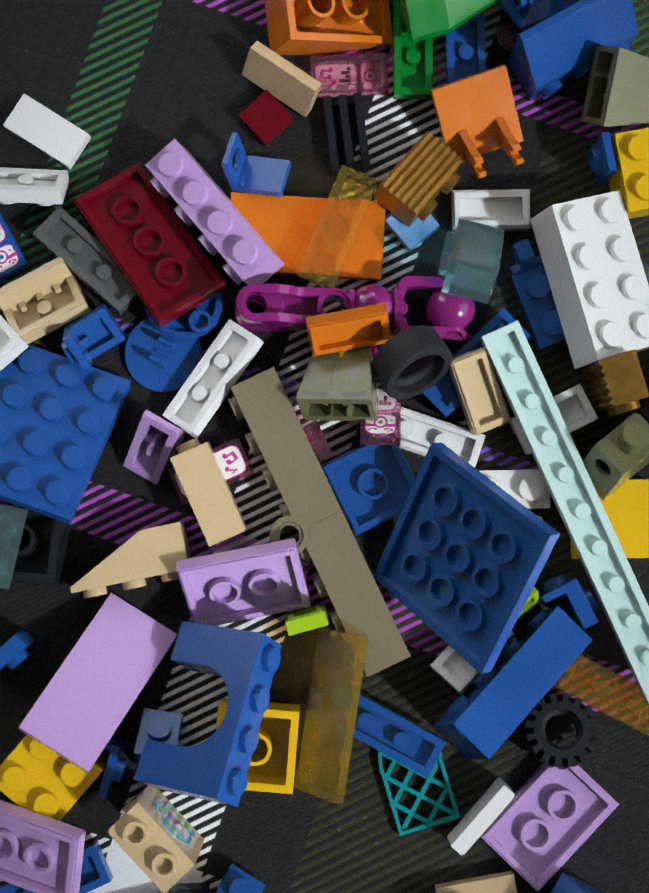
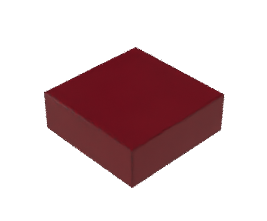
M268 90L262 93L239 114L241 122L265 147L294 122L290 113Z

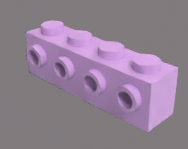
M175 138L146 164V167L155 176L150 180L151 184L165 199L170 195L179 204L174 211L189 227L195 223L203 234L198 239L213 256L218 252L227 261L223 269L235 283L239 285L244 281L248 285L264 284L285 265L190 152Z

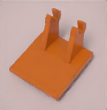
M503 64L430 90L445 146H449L451 151H455L457 156L462 157L463 162L466 161L470 165L477 179L487 176L486 170L481 165L484 163L481 155L502 148L508 154L514 166L524 163L523 157L518 153L521 150L519 143L524 140L506 65Z

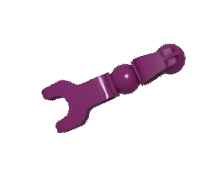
M405 276L391 291L376 284L363 285L357 290L349 288L347 292L338 288L296 287L287 284H251L243 287L237 296L235 317L237 323L249 332H287L307 330L305 317L325 314L323 303L327 300L338 301L342 305L343 310L385 303L390 330L399 333L413 327L407 324V320L404 317L408 311V306L404 301L405 293L432 292L426 304L427 318L432 324L430 327L435 328L442 339L463 342L472 337L466 331V328L474 319L475 304L473 297L465 289L471 280L464 276L452 278ZM255 304L264 307L265 311L263 313H252L247 308Z

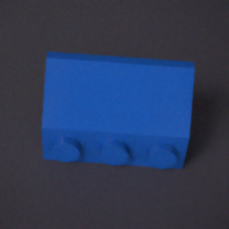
M580 0L518 34L508 59V64L529 101L539 96H542L543 100L548 99L564 88L563 83L574 77L577 81H580L590 76L596 44L625 48L631 51L630 46L639 33L632 0Z

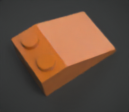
M265 0L270 49L278 55L307 56L393 45L389 0Z

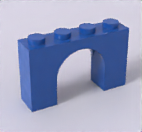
M182 621L171 660L191 671L222 676L228 691L227 711L216 732L207 740L197 745L178 746L146 739L134 780L156 789L238 807L240 797L247 786V771L252 753L258 745V731L263 713L269 705V691L273 676L280 665L282 645L264 633Z

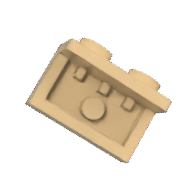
M61 257L43 264L41 267L0 288V308L4 312L8 324L26 344L91 311L75 276Z

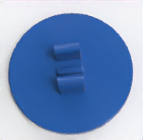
M149 318L140 322L132 330L125 346V361L132 377L145 388L156 392H172L181 389L203 357V349L199 337L194 340L170 338L160 333L151 324Z

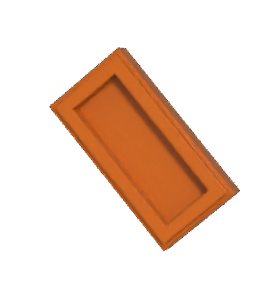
M385 303L305 317L313 357L380 345L391 338Z

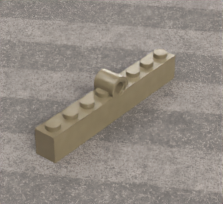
M274 367L231 386L234 397L228 399L237 420L245 417L251 432L245 434L254 456L262 453L268 466L261 470L271 492L279 489L285 502L278 506L283 517L273 523L269 533L270 542L282 540L281 531L285 526H294L299 531V540L296 542L298 551L305 563L312 560L316 567L318 575L312 577L321 598L329 596L333 603L335 611L330 612L329 615L338 634L346 632L352 646L347 648L346 651L355 670L363 668L367 677L411 657Z

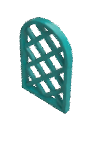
M378 751L379 773L382 776L400 836L460 818L443 763L442 752L427 778ZM382 755L392 760L386 772L382 764ZM396 763L409 770L403 782L390 776ZM439 765L441 766L445 783L433 777ZM413 772L426 779L420 792L407 785ZM388 781L400 787L394 799ZM430 782L443 788L437 801L424 795ZM404 790L417 796L411 809L398 803ZM447 792L449 793L454 810L442 804ZM421 799L434 806L428 819L415 812ZM396 808L408 814L402 826ZM438 809L450 814L433 820ZM412 817L424 822L407 828Z

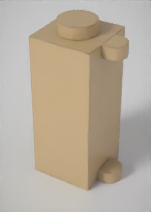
M195 438L175 447L178 455L171 457L170 460L209 547L246 531L247 526L210 443L200 444L198 438Z

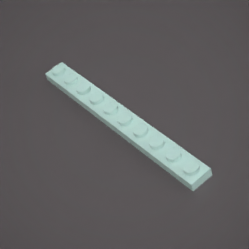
M517 320L482 336L480 340L483 347L487 349L497 378L645 702L649 704L648 603Z

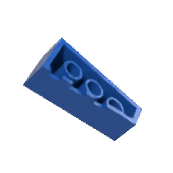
M559 606L546 610L542 608L536 610L525 622L527 629L518 638L515 636L510 639L503 647L492 671L483 674L479 673L465 693L455 700L448 710L433 724V727L466 759L489 760L592 641Z

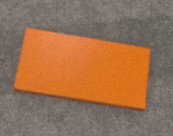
M231 192L232 203L285 263L274 275L381 281L386 208L378 201L285 195L274 197Z

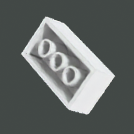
M620 190L554 204L531 218L532 228L574 368L578 369L589 366L600 359L636 349L637 353L649 349V285Z

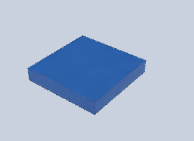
M393 433L382 434L321 464V468L355 536L400 515L416 479Z

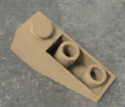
M184 521L140 530L70 587L71 593L83 591L84 598L108 594L106 586L122 583L123 590L146 586L145 578L160 575L162 582L179 579L176 562L191 558Z

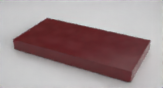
M138 162L74 198L73 204L160 329L226 289V283L168 201L151 184V177L141 163Z

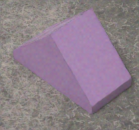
M146 409L141 417L123 466L157 485L171 462L170 458L177 452L175 447L181 445L187 432Z

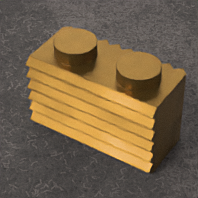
M427 131L383 179L373 198L408 227L417 218L424 222L438 205L434 200L441 191L447 195L460 180L461 176L457 171L463 159L461 156H457L455 151H451L449 146H445L443 141H439L437 136H433L430 131Z
M636 349L600 359L585 367L582 372L587 375L585 378L589 382L587 388L591 389L589 395L594 397L591 401L596 404L594 410L597 412L606 410L608 417L641 408L639 400L649 397Z

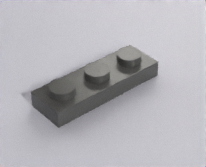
M59 206L32 233L41 245L56 258L61 257L70 271L119 315L138 298L100 242L62 207Z

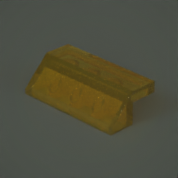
M327 625L320 627L318 631L295 789L329 802L343 805L368 637L365 634L335 630V626Z

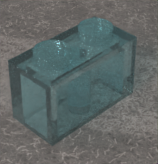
M459 218L455 232L447 231L441 253L442 257L437 272L438 275L444 276L441 292L488 304L499 272L504 229Z

